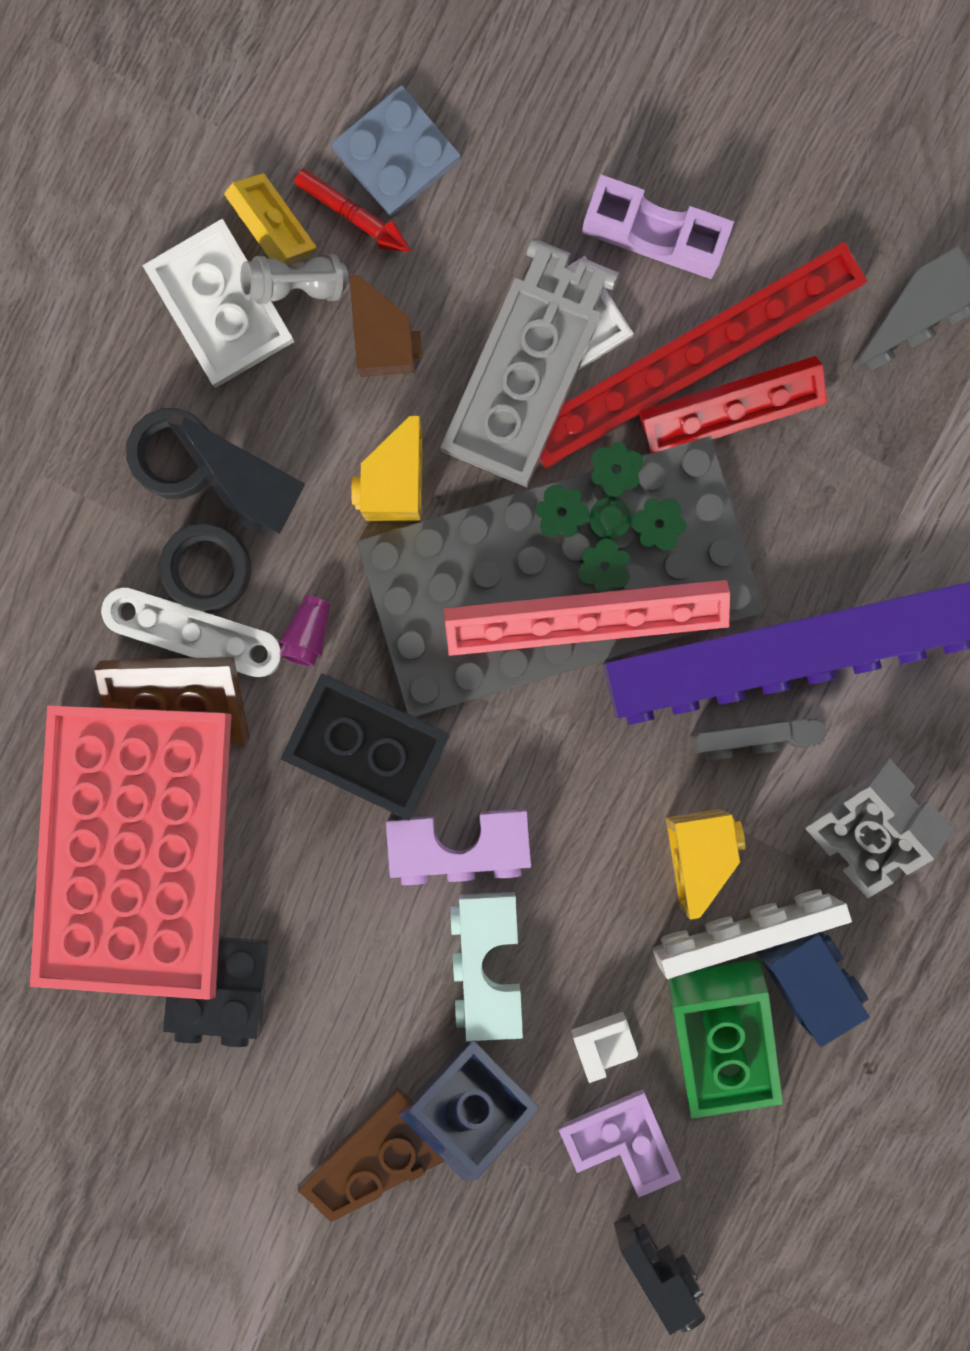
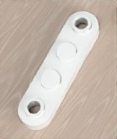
M119 588L107 595L102 604L101 614L104 623L110 630L118 634L193 658L234 657L237 672L253 677L271 675L279 668L282 662V657L279 655L282 646L278 643L279 641L275 636L265 631L187 608L130 588ZM131 603L134 605L136 613L134 618L126 621L121 616V609L124 605ZM259 645L264 646L268 651V657L262 663H257L252 658L253 649Z

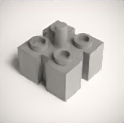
M890 758L866 773L856 787L850 784L828 798L805 827L829 856L839 852L848 862L842 871L867 899L893 884L902 870L908 875L934 860L953 831V828L929 801L918 805L910 796L915 785Z

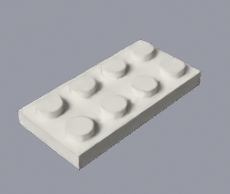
M818 889L795 896V904L779 909L776 903L756 907L750 910V918L733 922L732 917L711 921L705 924L707 931L689 936L687 930L668 934L661 938L662 945L652 948L659 968L665 977L669 979L848 924L852 920L846 903L830 894L822 895V891Z

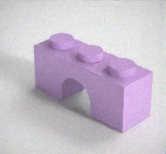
M600 174L584 219L581 234L712 279L721 261L734 221L689 206V209L685 212L661 208L644 197L645 190Z
M526 808L480 812L481 832L479 838L471 847L464 850L449 849L439 841L435 832L434 815L411 817L409 821L404 818H389L386 821L390 878L401 877V885H418L429 883L428 875L447 874V881L449 882L474 880L475 872L493 870L494 878L522 876L521 868H531Z

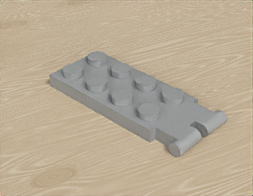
M535 238L531 240L526 256L533 258L524 281L517 278L514 279L440 447L443 453L525 487L529 485L601 320V312L596 311L595 308L604 287L613 291L620 274L584 258L580 259L575 272L566 269L571 253Z

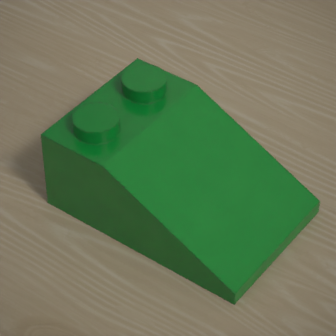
M759 959L705 967L667 979L691 1119L782 1105L783 1100L769 993Z

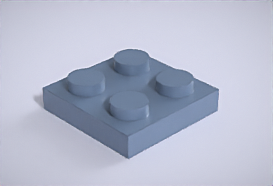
M402 85L331 143L332 150L390 219L461 161V155Z

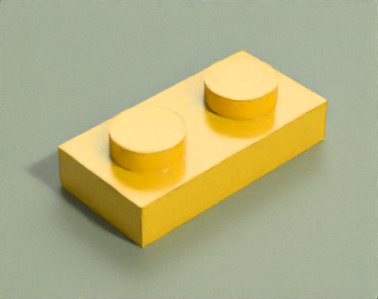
M264 173L232 182L224 193L269 258L281 260L288 266L309 258L317 248Z

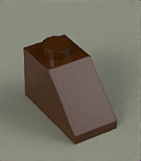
M349 276L356 362L360 377L415 373L414 359H423L421 332L412 331L410 318L361 276Z

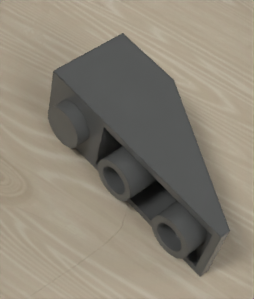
M959 246L921 266L906 280L851 367L854 372L866 365L869 366L871 371H875L894 360L896 355L893 350L908 342L913 349L937 335L933 327L946 320H949L950 324L954 326L970 317V264Z

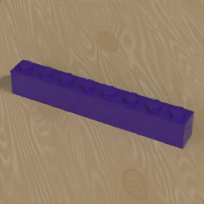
M970 582L605 663L603 666L615 718L626 717L627 724L631 725L654 720L653 710L666 707L672 708L673 715L699 710V700L717 696L718 705L746 699L744 690L762 686L763 694L765 695L791 689L789 680L807 676L810 685L837 679L835 670L852 666L854 674L882 669L881 659L898 656L899 664L927 659L926 649L943 646L945 654L970 649Z

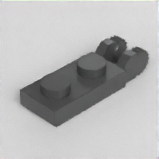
M803 718L695 732L690 735L692 752H705L706 760H716L734 757L732 748L751 746V754L779 751L778 742L786 741L793 747L807 748L811 745L816 746V744L821 745V742L825 741L824 738L827 736V730L825 729L826 725H823L822 721Z

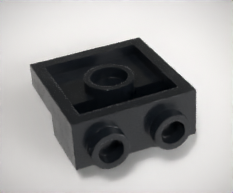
M219 937L216 998L207 1000L166 997L163 1032L174 1033V1041L180 1043L202 1042L203 1035L220 1036V1044L229 1047H246L249 1045V1039H257L262 1032L269 941Z
M630 1214L615 1222L614 1227L620 1252L669 1335L679 1330L687 1332L699 1326L706 1317L699 1305V1298L704 1296V1293L697 1282L698 1277L686 1256L683 1254L676 1258L669 1245L657 1251L658 1246L647 1226L642 1224L637 1227Z

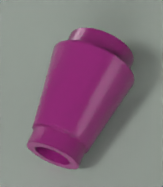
M304 596L302 604L298 607L278 642L282 646L279 655L283 659L301 666L313 668L317 658L323 657L330 603L317 597Z

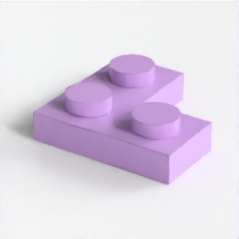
M643 1089L558 1125L559 1132L577 1173L620 1155L638 1198L681 1180Z

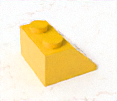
M409 416L361 463V476H352V505H355L356 510H360L366 521L421 522L423 430L419 416Z
M721 809L665 818L679 906L690 920L702 916L739 865L738 850H745V837L741 822H735L732 814Z

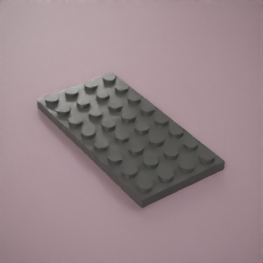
M711 435L656 453L643 455V467L637 473L640 478L638 486L633 489L626 488L624 493L616 498L627 504L631 512V518L637 511L644 510V503L650 498H655L660 503L665 499H674L681 506L679 517L685 520L686 529L683 533L677 535L678 541L676 546L671 550L664 551L655 544L651 547L642 545L640 542L641 533L636 532L632 524H630L629 529L624 535L612 539L618 545V551H625L630 556V563L626 566L630 579L624 587L614 588L611 586L608 592L727 580L730 590L729 623L764 613ZM614 466L612 471L616 474L620 473V468ZM593 471L356 541L408 714L414 717L704 630L449 656L444 608L599 593L595 590L594 584L587 585L580 581L578 569L585 563L582 560L583 550L587 547L595 548L597 543L605 538L600 537L593 531L589 519L585 524L577 526V533L573 537H565L562 533L555 537L546 536L540 528L542 518L538 517L535 513L536 505L544 501L545 490L552 485H559L565 491L569 489L578 490L581 494L580 502L584 503L589 508V511H591L597 501L610 497L604 492L603 485L593 483L591 479ZM559 509L557 511L559 516L566 515V511L564 509ZM656 520L655 526L662 528L663 523L660 520ZM601 563L600 568L603 571H607L609 566L607 563Z

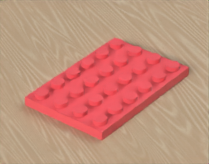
M47 706L30 987L207 1000L216 998L231 714Z

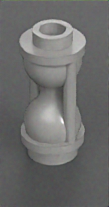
M336 254L314 257L307 261L300 269H291L278 259L255 256L252 261L243 262L240 272V283L244 298L246 300H255L257 304H267L269 301L281 300L291 290L296 288L304 290L309 296L317 299L338 301L342 291L347 289L348 271L346 265L340 263Z

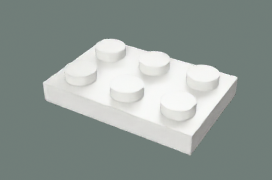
M223 218L142 265L215 388L295 342L271 301L267 304H257L255 300H246L244 298L240 283V272L243 262L247 261Z

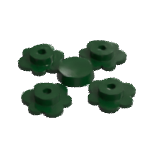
M621 442L614 443L610 449L605 447L598 448L594 451L591 458L592 464L596 468L591 474V479L593 483L603 485L604 492L610 497L597 501L591 511H589V508L580 502L581 494L578 490L569 489L565 491L559 485H552L545 490L544 501L539 502L535 507L536 515L542 518L540 523L541 531L546 536L555 537L562 533L565 537H573L577 533V526L585 524L589 519L593 531L600 537L605 538L600 540L595 548L587 547L583 550L582 560L585 563L578 569L580 581L587 585L594 584L595 590L599 593L608 592L611 586L622 588L629 582L630 574L626 566L630 563V556L625 551H618V545L612 539L624 535L629 529L630 524H632L636 532L641 533L640 542L642 545L651 547L655 544L664 551L674 548L678 541L677 535L683 533L686 529L685 520L679 517L681 506L674 499H665L660 503L657 499L650 498L644 503V510L637 511L631 518V512L627 504L616 498L622 495L626 488L633 489L638 486L640 478L637 473L643 467L642 456L636 451L627 452V447ZM612 467H619L620 473H614ZM559 509H564L566 511V515L559 516L557 511ZM656 520H660L663 523L662 528L655 526ZM601 563H607L609 569L607 571L601 570Z

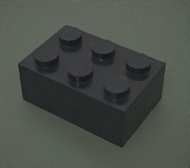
M321 673L280 759L409 821L451 734L338 679Z

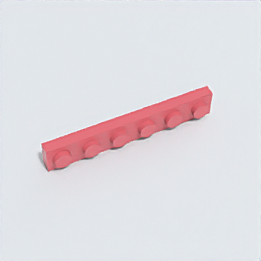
M727 580L444 608L448 653L451 656L728 628L730 590Z

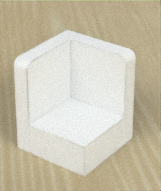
M624 1012L571 1030L589 1083L607 1077L605 1073L606 1068L635 1059L638 1056Z

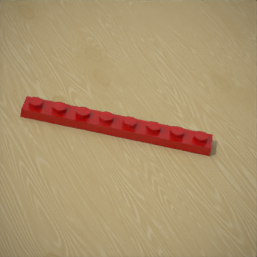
M846 243L839 244L564 403L540 457L544 468H550L638 417L639 411L659 405L863 287L868 281Z

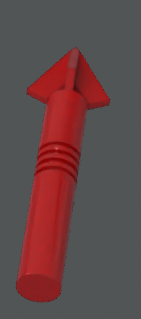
M305 168L298 172L294 179L295 185L338 214H341V216H345L354 225L377 239L376 243H378L379 249L411 252L410 247L393 219L385 223Z

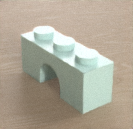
M515 892L460 894L459 906L450 907L452 935L461 934L462 953H453L454 982L463 981L464 999L455 1000L456 1027L466 1028V1041L523 1038L520 984L495 983L486 976L482 968V961L489 950L498 945L518 944Z

